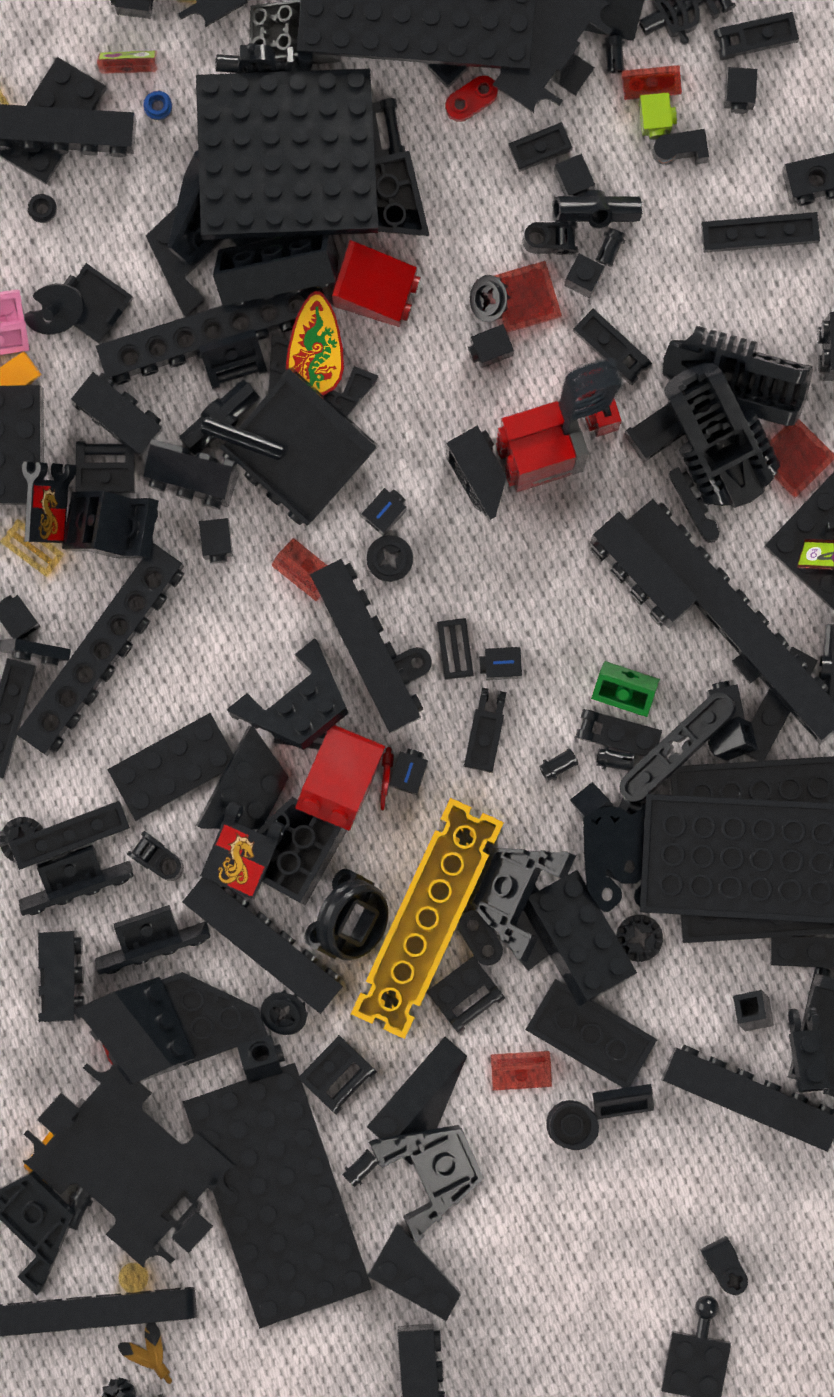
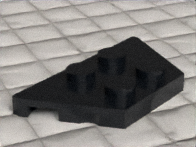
M248 726L203 810L196 824L197 827L201 829H220L230 802H235L245 807L238 821L239 824L250 829H260L265 824L289 777L254 727Z

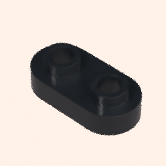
M419 647L411 648L392 659L397 670L404 669L410 682L426 675L432 664L430 654L425 649ZM416 657L423 661L420 668H414L411 664V661Z
M477 911L465 912L459 920L458 928L469 949L480 964L486 966L496 964L503 954V947L492 927L485 922ZM470 920L478 922L479 927L476 931L468 929L467 923ZM486 945H490L494 949V953L490 957H486L482 953V949Z

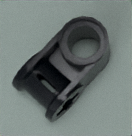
M531 223L524 232L522 239L523 247L526 251L534 254L578 253V247L575 246V229L578 228V223ZM539 233L544 241L540 244H534L530 241L529 234Z
M143 831L141 833V840L133 851H128L126 855L167 881H174L180 878L184 871L182 860L165 848V845ZM168 859L175 860L177 864L176 871L171 875H165L162 870L163 863Z
M727 1236L700 1249L704 1259L707 1260L708 1267L714 1273L725 1292L731 1295H739L746 1290L748 1286L747 1275ZM731 1273L736 1277L741 1276L737 1289L733 1286L727 1287L726 1283L730 1280L728 1275Z

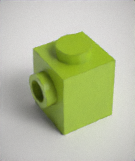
M669 93L640 95L638 103L642 136H649V139L657 140L660 136L670 134L673 125L677 124L676 107H671Z

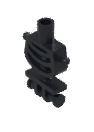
M653 0L652 4L656 11L640 19L639 25L646 36L665 26L671 38L680 36L681 44L686 45L689 42L686 33L694 31L698 26L700 19L699 6L705 3L714 20L719 17L720 13L715 5L716 1H719L723 13L732 10L736 5L731 0H670L674 4L672 7L668 0ZM691 9L694 13V20L688 23L687 12ZM680 15L683 23L681 26H679L677 18Z
M249 43L248 45H240L238 56L216 54L215 72L311 71L313 54L298 53V56H293V47H287L284 62L276 61L273 48L268 45Z

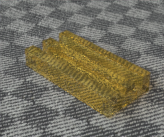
M17 519L0 543L45 577H48L65 554L50 543L39 542L56 555L52 560L30 542H24L25 539L16 532L19 528L25 532V524ZM13 537L48 563V567L45 569L9 541Z

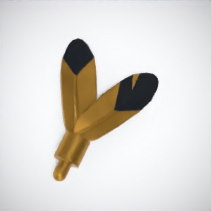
M156 1323L146 1324L145 1341L147 1350L130 1342L119 1343L118 1349L124 1357L139 1365L154 1369L160 1379L164 1378L168 1384L172 1383V1379L168 1375L171 1372L163 1363L162 1339Z

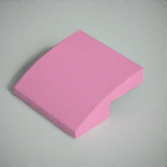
M19 289L0 292V355L30 351Z

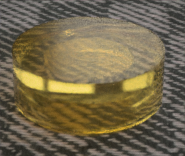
M137 1262L128 1263L119 1272V1284L125 1291L137 1293L146 1287L149 1280L148 1271Z

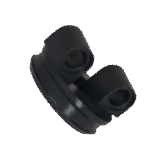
M341 869L333 878V891L322 904L317 921L311 923L305 931V943L333 959L338 957L339 959L350 961L368 954L379 943L387 927L389 913L385 895L370 880L349 869ZM357 904L363 907L364 910L351 935L347 936L342 933V930Z

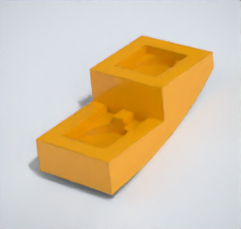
M22 352L0 367V386L31 385L42 374L26 352Z

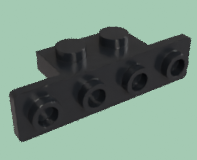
M93 845L39 863L37 864V870L45 890L20 899V912L22 916L27 914L37 915L47 907L56 904H68L73 898L78 896L96 894L101 888L112 884L115 886L122 885L134 876L131 862L126 861L102 870Z
M170 905L114 923V929L122 949L95 958L96 970L98 975L114 974L123 967L132 964L141 965L150 958L159 955H171L178 949L189 945L198 946L211 938L208 923L205 921L179 930Z

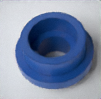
M162 91L151 92L144 100V111L153 120H163L172 111L171 98ZM158 101L163 103V108L159 111L153 109V104Z

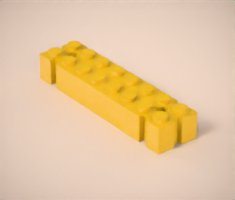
M452 798L449 799L440 819L441 822L446 823L442 833L435 830L366 979V982L372 984L368 995L360 992L351 1012V1015L373 1024L375 1018L386 1022L383 1029L405 1039L415 1018L408 1014L412 1004L421 1005L488 859L489 854L483 852L485 845L489 843L494 846L504 822L485 813H482L480 819L469 815L472 807ZM463 830H468L470 832L469 837L473 839L472 843L468 844L466 842V846L460 845V839L456 837L459 831L463 834ZM389 991L396 992L395 998L399 1000L397 1006L394 1007L393 1004L391 1005L392 1008L384 1006L385 1000L382 999V995L385 992L389 994Z

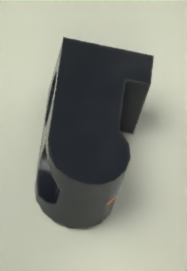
M705 129L660 136L655 141L652 155L654 160L661 165H669L676 159L695 157L696 164L707 163L709 152Z

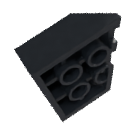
M410 151L375 158L378 232L430 236Z
M475 426L446 443V458L474 507L480 512L482 511L491 520L496 517L507 476L492 452L494 444L486 430L481 432L479 427Z
M155 439L151 440L143 474L145 481L149 482L148 487L162 492L169 488L177 491L176 496L190 501L193 500V497L204 500L203 504L217 510H220L221 506H229L239 477L234 461L225 459L224 463L220 464L218 463L219 460L210 454L200 452L195 457L190 454V450L184 447Z
M292 797L257 830V832L267 836L272 821H278L287 825L285 834L276 848L262 882L306 906L347 830L295 809L298 800Z
M160 977L114 991L73 1010L78 1019L83 1018L91 1028L89 1033L95 1041L99 1039L109 1052V1059L130 1085L175 1070L194 1059Z

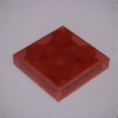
M546 261L494 275L500 277L501 281L508 285L506 291L511 297L507 300L509 310L502 314V322L507 333L562 317Z
M800 420L794 426L783 427L770 440V446H772L775 452L774 455L777 456L781 465L774 479L794 498L834 460V453Z

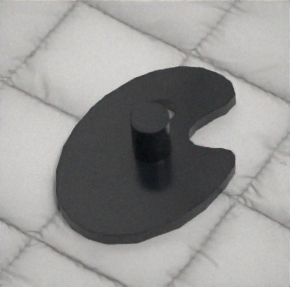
M49 284L38 289L33 294V298L42 305V309L27 312L24 319L26 324L35 332L48 335L58 334L68 330L78 322L84 311V299L81 293L70 285Z

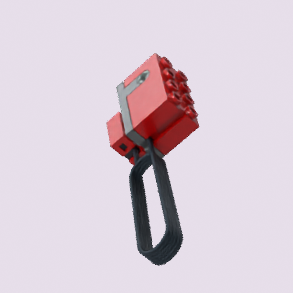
M613 359L595 361L568 372L565 376L559 402L554 401L501 419V426L497 428L498 438H496L497 443L495 444L500 459L506 458V470L504 472L507 476L506 479L509 487L515 486L516 492H521L571 476V474L583 472L589 452L580 430L578 419L584 417L589 432L594 430L596 437L619 430L622 420L614 398L623 384Z

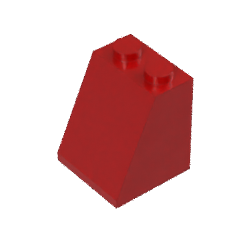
M350 240L332 294L333 307L400 327L402 320L408 321L412 304L408 303L410 294H416L421 277L416 276L417 267Z
M334 725L326 733L302 787L295 809L350 831L371 787L386 746Z

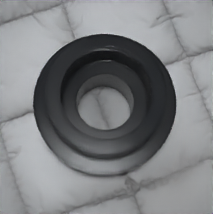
M35 195L28 203L29 216L37 223H47L56 215V203L49 195ZM39 205H46L48 207L47 212L44 214L38 213L37 208Z

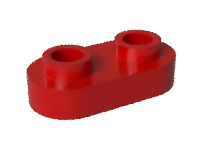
M486 75L478 76L450 94L445 103L448 117L453 121L463 122L492 104L498 95V89L493 86L495 80ZM485 85L489 88V91L483 94L479 92L478 88ZM458 101H462L465 104V107L463 109H457L454 106V104Z

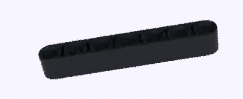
M185 1287L182 1290L180 1288L155 1290V1292H151V1290L128 1292L126 1295H121V1293L96 1295L94 1298L92 1296L66 1298V1300L37 1301V1303H32V1301L8 1303L6 1306L0 1304V1337L194 1319L198 1317L195 1287Z

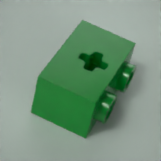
M604 661L591 699L648 717L660 679Z

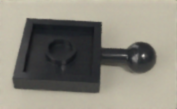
M702 1296L695 1304V1311L699 1316L696 1335L677 1331L671 1332L661 1386L662 1392L688 1397L722 1396L731 1342L708 1338L710 1321L718 1314L719 1305L713 1297Z

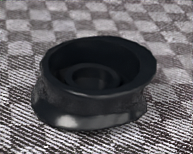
M561 1101L554 1105L546 1119L549 1137L563 1148L570 1150L586 1149L598 1137L599 1125L595 1114L588 1106L578 1101Z

